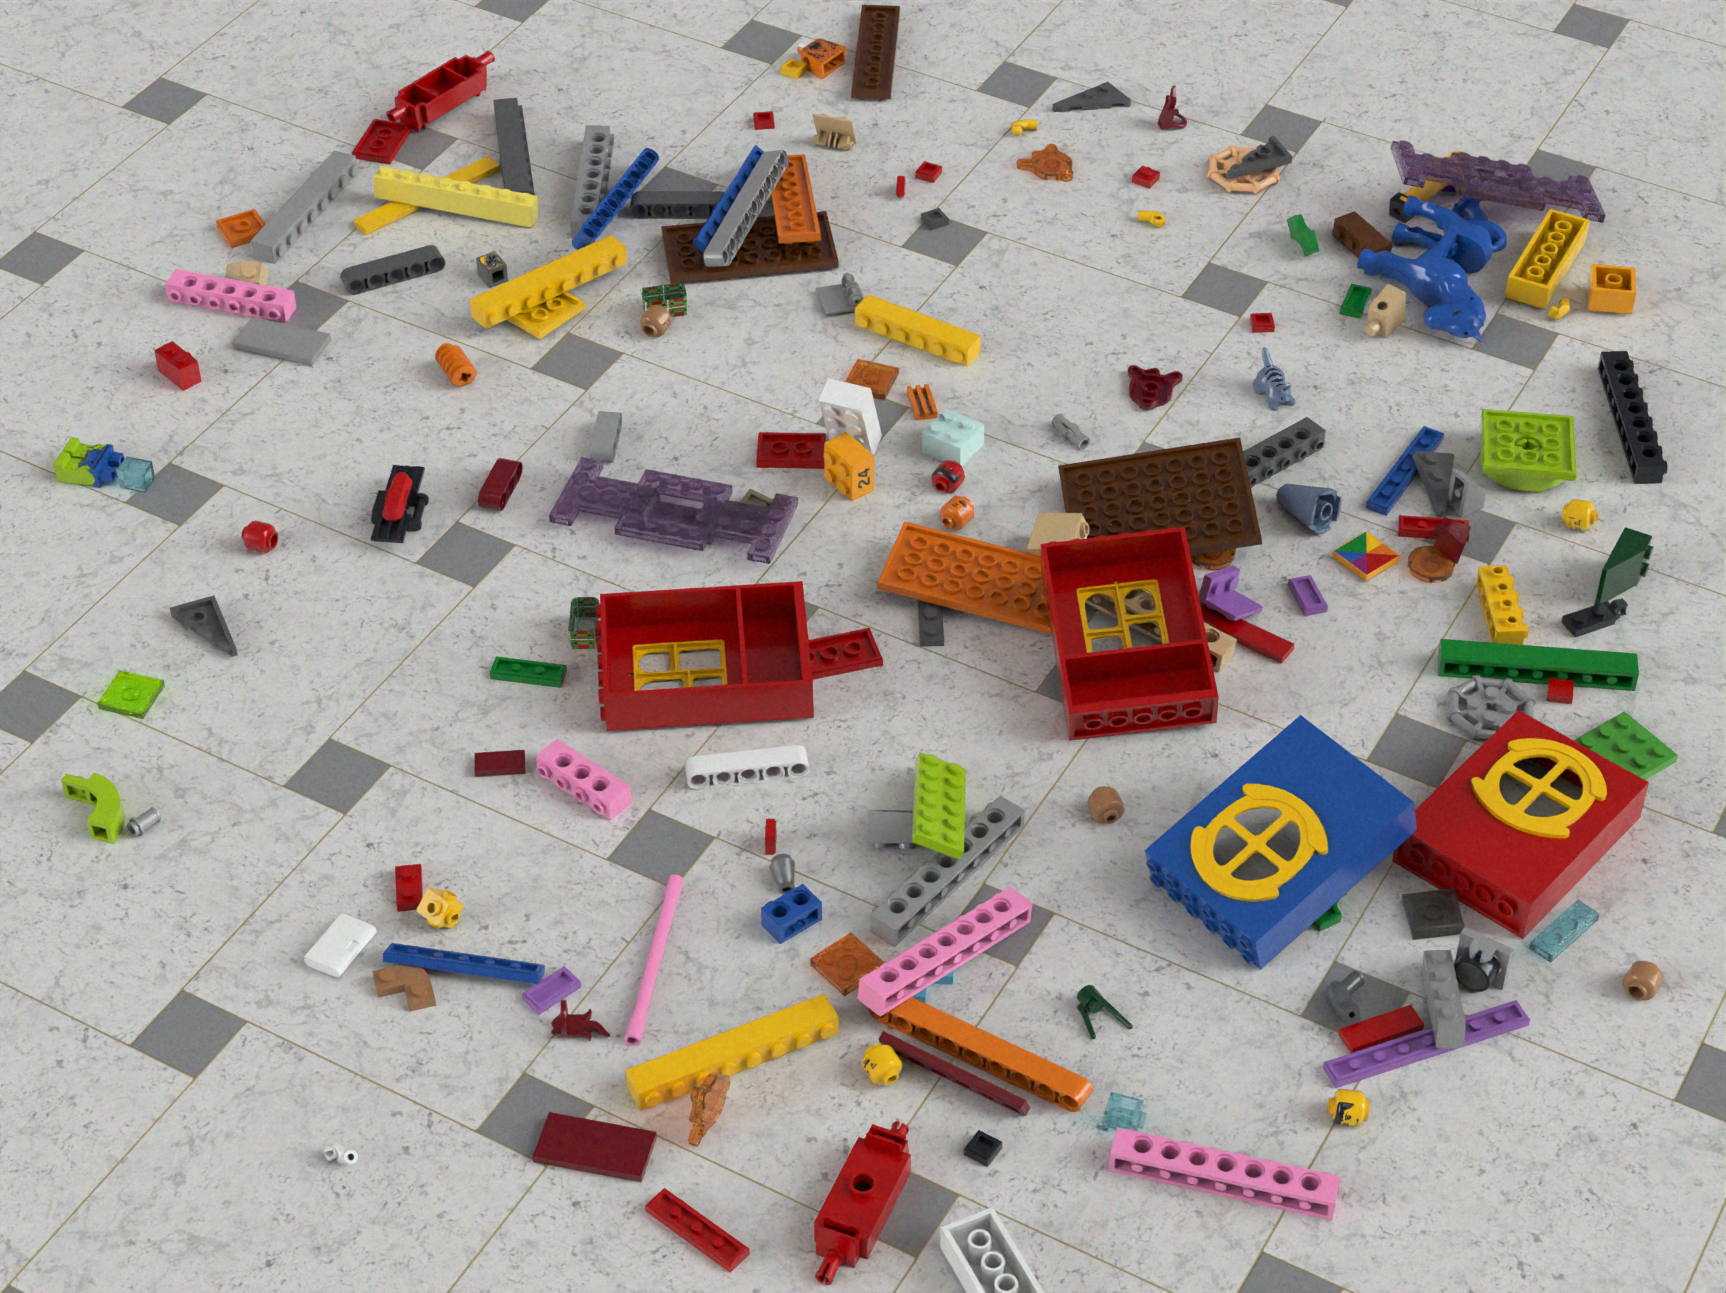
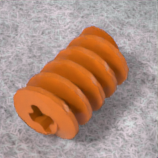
M444 343L439 346L435 353V360L452 384L455 386H465L475 379L477 372L460 346L450 343Z

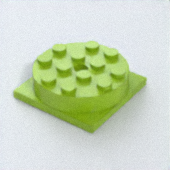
M1482 409V443L1479 455L1482 474H1487L1494 481L1512 491L1521 490L1536 493L1556 487L1564 480H1576L1573 416Z

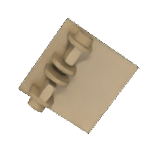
M813 113L812 116L817 135L814 134L813 142L816 145L827 146L828 143V147H831L833 144L834 148L838 147V149L843 150L853 149V145L856 144L852 120L844 117L836 118L826 114L819 115Z

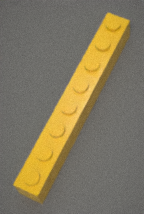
M609 235L471 298V316L487 329L626 265V246L614 236Z
M825 994L816 996L625 1070L627 1089L640 1111L649 1107H655L659 1103L674 1097H680L697 1088L706 1087L720 1079L729 1078L738 1072L755 1068L761 1063L774 1058H780L797 1049L806 1048L820 1040L829 1039L839 1033V1016Z

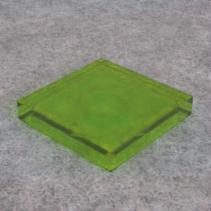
M119 670L98 701V708L144 719L165 687L164 680Z

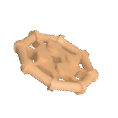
M1230 145L1224 151L1210 155L1208 158L1209 172L1207 176L1209 180L1225 187L1227 192L1244 191L1258 194L1260 190L1272 184L1275 185L1280 181L1279 167L1228 180L1226 178L1227 170L1234 164L1239 165L1242 163L1244 156L1257 149V146L1255 148H1246Z

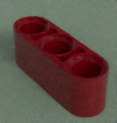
M504 458L497 459L480 489L478 496L479 507L503 511L521 478L522 462Z

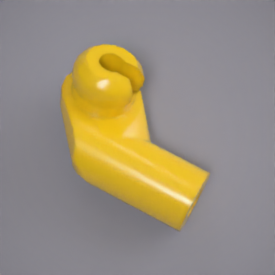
M1024 119L1014 121L1011 124L1012 134L1021 135L1022 130H1037V120Z
M1138 210V221H1148L1155 227H1162L1166 222L1164 215L1158 211Z
M1562 298L1558 308L1555 305L1550 307L1551 309L1547 312L1548 316L1553 317V320H1559L1569 312L1570 300Z

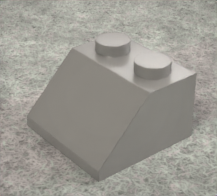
M870 809L868 816V842H873V847L888 848L889 843H899V848L913 849L914 844H916L912 842L913 811Z

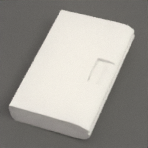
M341 913L304 956L305 964L333 977H340L377 933V930L367 922Z

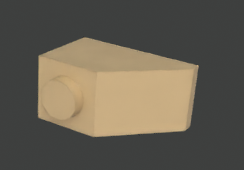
M233 262L227 264L225 278L267 286L269 268L262 262Z

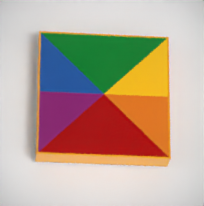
M1366 531L1335 549L1332 557L1360 578L1368 581L1399 562L1400 555Z

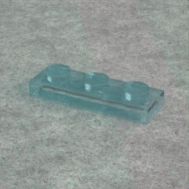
M1577 900L1530 942L1529 949L1551 963L1598 921L1600 913Z

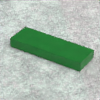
M496 656L490 671V679L561 688L567 673V666Z

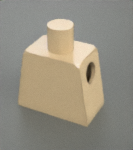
M1390 284L1384 287L1368 308V324L1364 327L1366 334L1369 336L1378 334L1382 337H1387L1405 322L1406 292Z

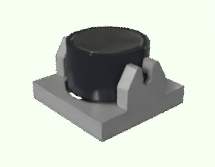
M1464 927L1460 934L1454 964L1458 982L1465 989L1468 988L1474 991L1473 993L1475 994L1487 990L1490 985L1503 990L1507 984L1514 949Z

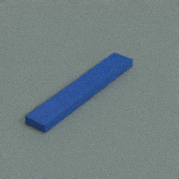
M1423 426L1367 500L1366 508L1387 516L1419 473L1412 458L1415 451L1434 452L1443 441L1444 433Z
M391 943L383 952V962L533 984H538L545 973V965L397 943Z

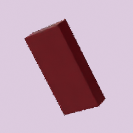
M525 750L475 753V777L526 774Z

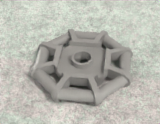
M1473 675L1472 679L1458 687H1452L1448 691L1449 711L1446 716L1450 722H1454L1469 734L1470 739L1488 740L1516 711L1524 710L1523 713L1533 717L1536 701L1533 696H1528L1513 684L1512 679L1506 678V680ZM1472 689L1476 691L1470 696L1465 695V693ZM1507 692H1509L1519 701L1512 700L1508 695H1506ZM1459 704L1464 705L1466 710L1460 711Z

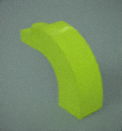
M94 772L89 779L65 774L61 780L65 798L87 803L95 807L86 820L90 837L114 844L122 832L125 820L121 798L116 786L106 777Z

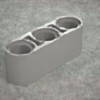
M598 412L590 446L591 461L614 462L622 428V413Z

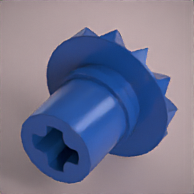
M1478 192L1464 195L1452 208V211L1465 220H1488V217L1480 208L1481 196Z

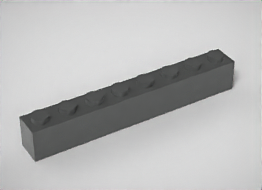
M517 98L493 100L504 189L535 195L522 105H518Z

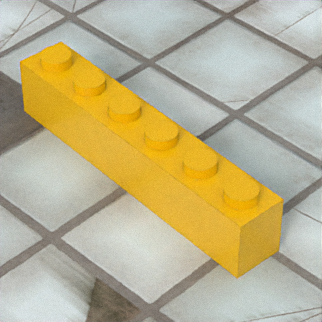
M869 294L855 307L856 326L968 367L980 353L981 335Z

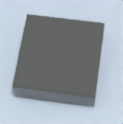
M940 208L921 213V220L930 230L949 225V218Z

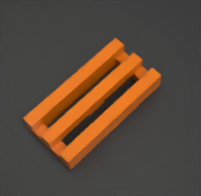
M924 384V388H921L920 385H915V389L907 386V395L915 419L937 418L938 411L929 384ZM923 394L926 396L931 413L928 411ZM914 395H918L924 414H920Z

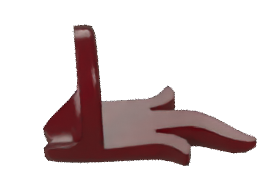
M1175 85L1171 88L1170 96L1166 95L1165 104L1157 122L1161 130L1170 128L1183 129L1187 125L1186 118L1179 114L1178 109H1174L1176 105ZM1174 116H1178L1183 122H1174Z
M561 1000V1013L551 1023L553 1027L551 1034L558 1037H584L589 1041L592 1039L590 1032H597L603 1037H610V1033L600 1023L590 1020L592 1017L591 1009L585 1014H568L567 1001Z

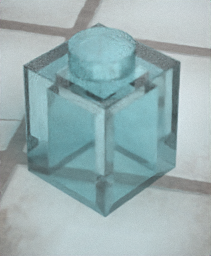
M127 456L117 468L116 475L119 479L120 488L146 493L155 480L152 461Z

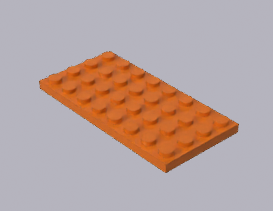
M904 521L878 580L877 589L1051 634L1041 574V556Z

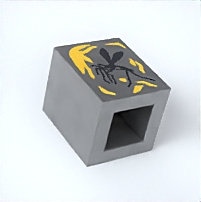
M495 251L476 258L478 276L489 288L508 282L507 264Z

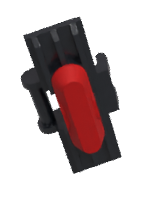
M393 465L386 490H378L372 509L371 522L375 526L371 541L404 543L407 531H418L421 529L423 511L429 502V497L426 494L418 493L425 467ZM410 507H415L411 517V514H407V510Z

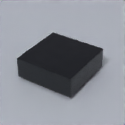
M978 1130L964 1148V1155L988 1167L1002 1149L1003 1142Z

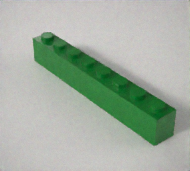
M1440 639L1437 656L1438 676L1472 679L1473 675H1479L1485 678L1503 680L1509 678L1512 679V682L1548 685L1549 678L1574 681V687L1635 691L1639 676L1637 653Z

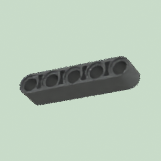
M638 191L631 196L630 214L638 219H708L724 192Z
M428 245L348 267L341 272L340 279L347 291L352 295L439 272L445 266V259L436 246Z

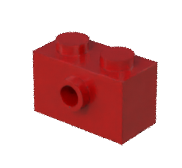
M171 341L154 350L158 371L184 391L201 382L198 361L176 343Z

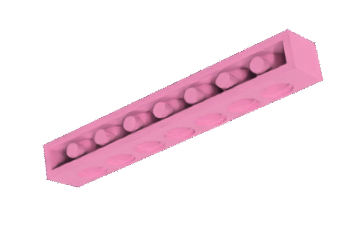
M1011 887L995 894L988 901L977 905L975 909L965 915L959 916L949 925L941 927L936 933L922 939L915 946L904 950L900 955L889 962L883 963L871 973L865 974L859 980L858 1000L881 1017L1030 923L1033 903Z
M1118 1127L1109 1160V1171L1331 1221L1341 1178L1327 1172L1313 1171L1300 1166L1281 1164L1272 1160H1263L1245 1154H1236L1214 1147H1204L1187 1141H1177L1160 1135H1150Z

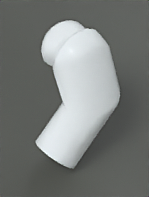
M333 1142L330 1146L324 1148V1155L328 1161L337 1159L341 1164H353L358 1159L356 1151L349 1150L339 1142Z

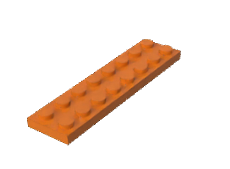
M805 154L788 155L787 168L770 195L779 244H793L794 242L813 243L821 241V232Z

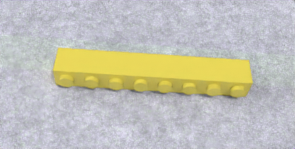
M380 166L373 176L374 198L529 228L533 227L538 218V196L530 195L529 193H519L509 189L473 184L468 181L462 182L446 177L441 178L430 174H420L410 170L394 169L389 166Z

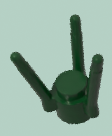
M1087 985L1078 992L1077 1000L1080 1004L1077 1006V1009L1082 1014L1092 1039H1095L1096 1035L1088 1016V1011L1097 1013L1104 1007L1128 1029L1133 1028V1025L1106 1001L1093 985Z

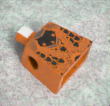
M821 38L814 40L810 44L801 42L797 48V52L801 54V62L807 63V70L820 79L825 78L846 63V47Z

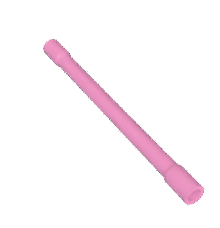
M676 874L670 875L668 878L663 905L632 1018L629 1020L624 1041L630 1046L639 1045L642 1038L651 995L676 903L683 886V878Z

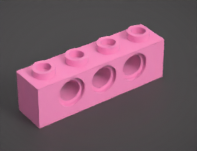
M556 739L536 755L537 771L543 778L549 779L561 790L569 792L579 802H584L592 807L596 813L602 814L611 820L632 803L629 784L559 739Z

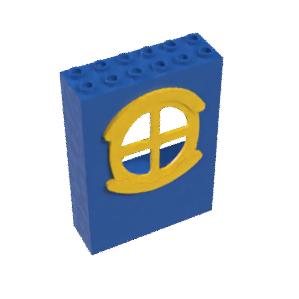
M1300 715L1145 850L1146 865L1150 871L1149 878L1156 887L1164 888L1174 902L1182 903L1193 918L1198 917L1201 919L1211 933L1214 934L1216 932L1220 935L1223 942L1230 949L1235 948L1238 950L1248 964H1254L1261 970L1417 830L1414 801ZM1259 808L1275 809L1282 813L1281 817L1257 836L1250 833L1235 820L1239 814ZM1292 822L1300 830V845L1294 858L1286 861L1270 849L1266 843L1284 826ZM1227 827L1246 841L1248 845L1226 865L1220 866L1214 859V843L1219 832ZM1254 853L1262 854L1279 868L1276 874L1259 880H1240L1231 875L1234 870Z

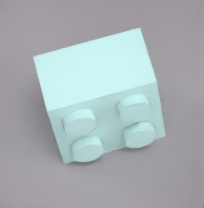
M947 408L922 432L923 454L942 462L946 460L956 461L962 467L984 445V424Z

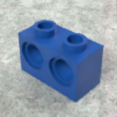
M804 884L790 889L781 897L768 902L761 908V925L780 944L822 920V902Z

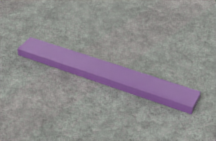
M1517 1000L1465 1016L1464 1046L1529 1026L1530 1019ZM1431 1027L1324 1062L1323 1069L1334 1087L1339 1088L1458 1048H1436L1433 1028Z

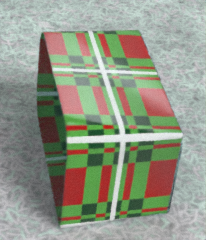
M674 283L642 288L641 297L644 313L650 306L659 305L666 307L671 317L687 315V292L684 284Z
M576 597L571 600L568 632L572 649H597L596 621H599V618H596V604H599V600L595 597ZM589 619L595 623V626L589 631H583L579 629L578 624L582 620Z

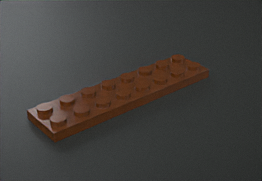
M862 5L851 98L891 100L900 6Z

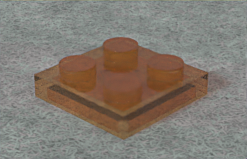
M852 932L810 958V965L844 997L859 987V980L865 974L871 973L885 963Z

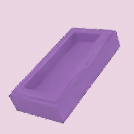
M1311 575L1288 580V586L1304 616L1327 612L1328 605Z
M563 966L523 992L522 999L540 1015L580 989L581 981Z

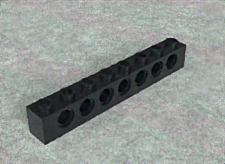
M1627 351L1601 352L1598 372L1634 484L1662 483L1663 475L1667 473V461L1663 460L1662 446L1658 445L1657 431L1653 430V420L1648 415V404L1643 400V389L1639 388L1638 374L1634 373L1633 360H1630Z

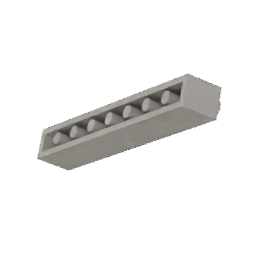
M334 150L250 241L253 258L275 264L284 256L285 252L295 244L296 240L305 233L306 229L357 175L358 165L356 156Z

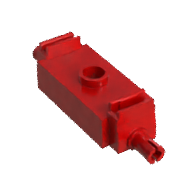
M486 51L477 58H472L468 55H464L459 59L454 57L399 90L398 96L395 97L396 107L386 112L388 120L394 123L400 119V123L410 124L413 130L419 132L420 127L427 129L426 124H430L475 95L479 97L480 92L486 91V66L495 61L494 54Z
M895 1121L890 1130L872 1124L868 1133H866L865 1139L858 1137L814 1221L816 1255L824 1257L819 1270L815 1274V1278L819 1282L823 1283L826 1277L825 1284L830 1285L840 1266L847 1265L855 1268L860 1257L868 1259L911 1173V1154H909L908 1140H906L909 1128L906 1124L902 1123L900 1128L897 1129L900 1122ZM863 1182L871 1185L872 1188L868 1191H858L854 1186L857 1183Z

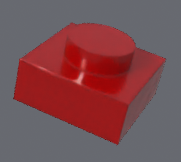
M1141 166L1132 175L1133 183L1149 189L1160 179L1159 171L1145 166Z

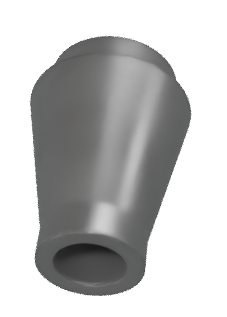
M788 854L774 856L769 867L779 886L780 893L785 894L790 889L795 888V861Z

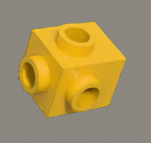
M428 888L416 911L428 919L427 923L436 929H441V927L453 928L459 921L460 914L465 905L457 900L458 896L449 890Z

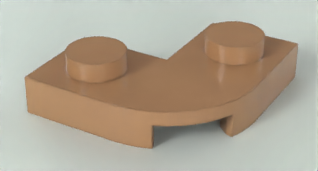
M396 965L373 971L378 997L405 992L410 1011L436 1006L430 977L421 967Z

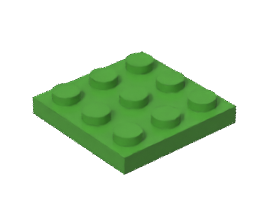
M1625 711L1574 740L1644 780L1674 764L1678 757L1673 750Z

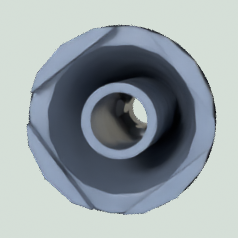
M1284 484L1278 489L1276 494L1277 503L1316 533L1323 534L1332 528L1329 525L1332 521H1337L1341 511V497L1337 496L1338 492L1331 488Z

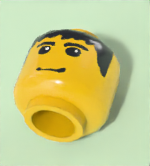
M1338 1089L1334 1097L1328 1098L1327 1114H1332V1119L1337 1125L1360 1126L1363 1121L1368 1119L1369 1099L1365 1098L1362 1091Z

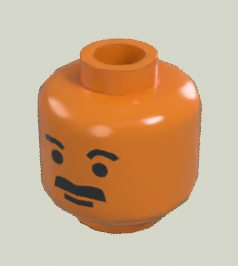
M954 496L940 509L942 524L953 530H961L974 518V505L966 497Z

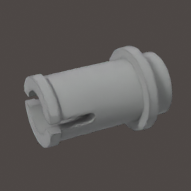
M151 807L137 818L132 817L127 824V828L133 836H142L146 829L161 821V815L154 807Z

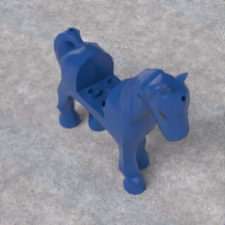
M1410 195L1405 202L1403 214L1407 216H1422L1436 222L1437 228L1444 231V235L1428 232L1417 226L1411 228L1406 224L1398 223L1392 234V242L1398 244L1410 243L1429 250L1417 259H1409L1389 251L1374 253L1372 250L1364 249L1358 258L1357 268L1363 269L1366 275L1380 274L1387 279L1397 280L1409 288L1417 299L1429 307L1425 310L1423 316L1424 323L1429 328L1448 332L1459 338L1473 337L1477 341L1482 342L1479 330L1484 326L1486 319L1485 307L1481 298L1468 285L1466 273L1479 272L1489 262L1492 253L1503 250L1507 245L1506 234L1499 225L1491 221L1478 219L1464 220L1451 209L1438 206L1431 200L1424 201Z

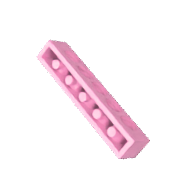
M175 269L165 283L168 301L283 323L289 320L297 308L293 290Z

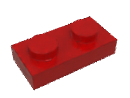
M421 864L395 866L397 912L416 910L423 898Z

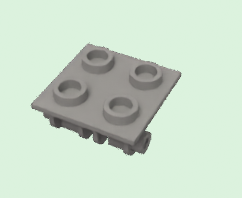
M843 274L842 284L816 288L826 315L855 311V307L864 299L857 281L854 282L852 274Z

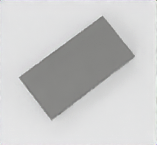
M251 317L232 343L234 349L312 366L330 342L331 336L329 333Z

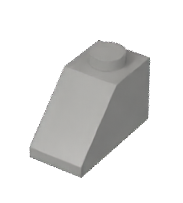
M1456 468L1452 473L1447 505L1461 517H1464L1484 507L1487 490L1472 477Z

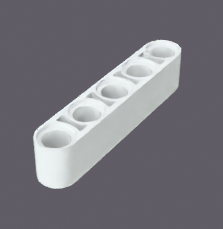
M800 745L691 757L685 762L688 786L695 790L799 779L807 776L810 771L806 749Z

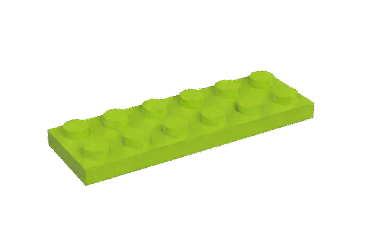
M919 752L915 763L912 842L960 860L964 853L966 769L956 763H948L932 754Z

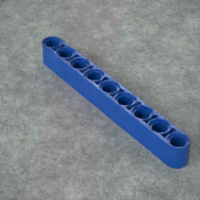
M645 148L582 225L572 239V245L576 250L590 245L597 240L659 161V156L653 149Z

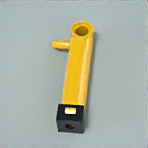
M1450 152L1445 162L1429 157L1428 163L1436 167V169L1404 194L1398 192L1390 198L1389 215L1403 223H1407L1414 217L1403 214L1405 202L1410 195L1427 201L1453 180L1464 178L1467 168V155L1464 152Z

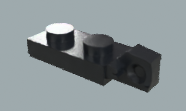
M1623 598L1613 600L1611 603L1602 602L1564 615L1561 622L1576 638L1614 625L1620 616L1626 615L1628 604Z

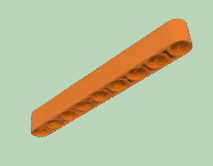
M913 997L881 1017L868 1008L870 1015L875 1020L1070 1112H1078L1093 1091L1092 1084L1083 1076Z

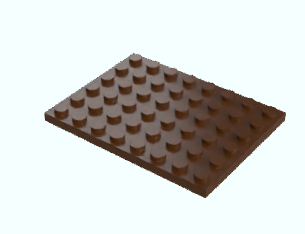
M1240 437L1058 466L1065 512L1083 514L1086 523L1089 524L1087 538L1119 535L1121 533H1138L1146 530H1163L1171 527H1185L1190 555L1262 545L1261 532Z

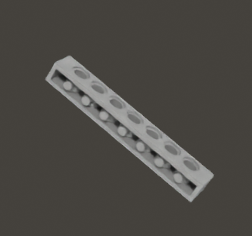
M586 125L570 220L572 239L603 201L605 194H607V182L609 181V170L611 169V158L613 155L612 146H614V134L610 133V126Z
M1002 796L988 803L984 811L977 817H973L964 828V853L959 860L937 852L933 858L925 861L921 868L913 876H909L897 891L891 892L884 903L872 910L870 914V932L896 947L1024 827V809Z

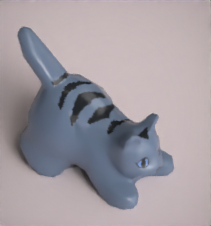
M1263 347L1262 358L1264 368L1257 373L1256 378L1253 380L1255 393L1267 395L1268 405L1271 410H1278V406L1281 404L1294 406L1296 401L1291 395L1290 390L1292 386L1286 385L1283 371L1273 365L1268 349Z

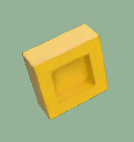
M790 58L780 67V74L794 79H798L807 71V63Z

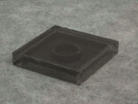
M1454 888L1402 894V903L1412 940L1461 934L1465 926Z

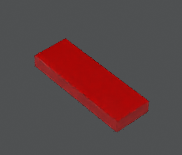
M1399 515L1398 537L1436 539L1432 537L1437 523L1442 525L1444 518ZM1451 519L1469 526V520Z
M1408 1005L1340 1028L1338 1035L1350 1053H1354L1422 1031L1424 1023L1412 1005Z

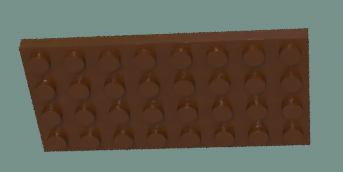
M827 211L817 212L821 241L813 243L794 242L793 244H779L774 216L758 217L729 266L708 268L704 263V252L693 244L705 222L661 226L670 283L702 282L705 280H723L726 278H744L747 276H765L768 274H786L789 272L839 268Z

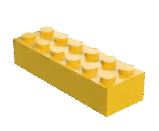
M1549 209L1509 274L1505 297L1536 308L1546 309L1586 242L1590 220Z

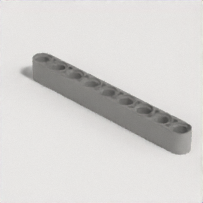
M785 150L768 151L761 155L705 249L704 263L708 268L729 266L787 168L788 155Z

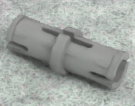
M1062 414L1054 416L1052 425L1063 433L1062 435L1066 440L1070 439L1081 450L1088 447L1090 439L1079 430L1077 424L1071 423Z

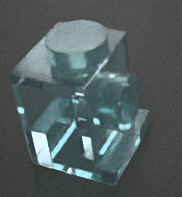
M1111 1092L1104 1111L1102 1130L1108 1132L1109 1127L1117 1129V1127L1132 1129L1138 1131V1128L1143 1129L1147 1116L1146 1112H1142L1144 1100Z

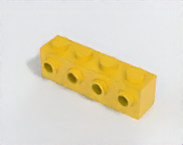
M1507 565L1479 566L1476 587L1492 643L1523 645L1524 638L1528 637V626L1523 623V608L1518 605L1519 595L1518 591H1514L1513 575L1509 574Z

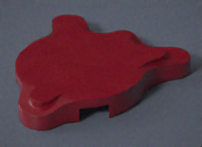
M1131 365L1128 367L1127 372L1131 378L1129 397L1143 410H1152L1155 407L1163 406L1171 400L1173 388L1182 382L1183 375L1178 371L1161 375L1158 368L1144 370L1136 365Z

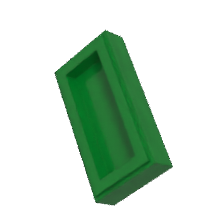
M1351 284L1340 308V314L1361 319L1371 296L1372 288Z

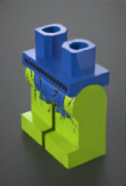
M71 437L63 448V452L59 454L54 462L53 467L58 482L79 485L93 484L94 487L101 488L104 482L113 483L117 476L116 468H123L126 461L124 453L114 452L113 445L83 444L80 443L79 438Z

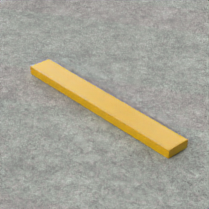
M487 156L445 177L462 182L468 181L474 184L501 170L500 165ZM392 201L354 219V226L365 235H368L424 207Z

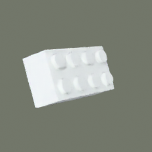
M828 378L819 398V404L829 440L847 432L874 455L882 434L871 388Z
M993 1207L941 1227L940 1248L966 1293H1044Z

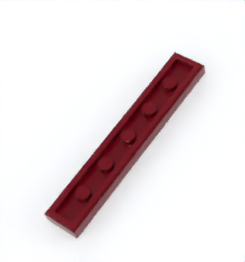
M882 1031L879 1042L882 1045L891 1046L898 1056L1022 1116L1027 1115L1030 1106L1025 1099Z

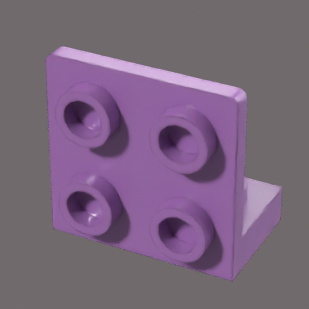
M1232 565L1204 575L1199 593V601L1206 604L1207 608L1220 612L1226 619L1237 621L1238 619L1259 613L1263 609L1262 605L1235 591L1239 582V568Z

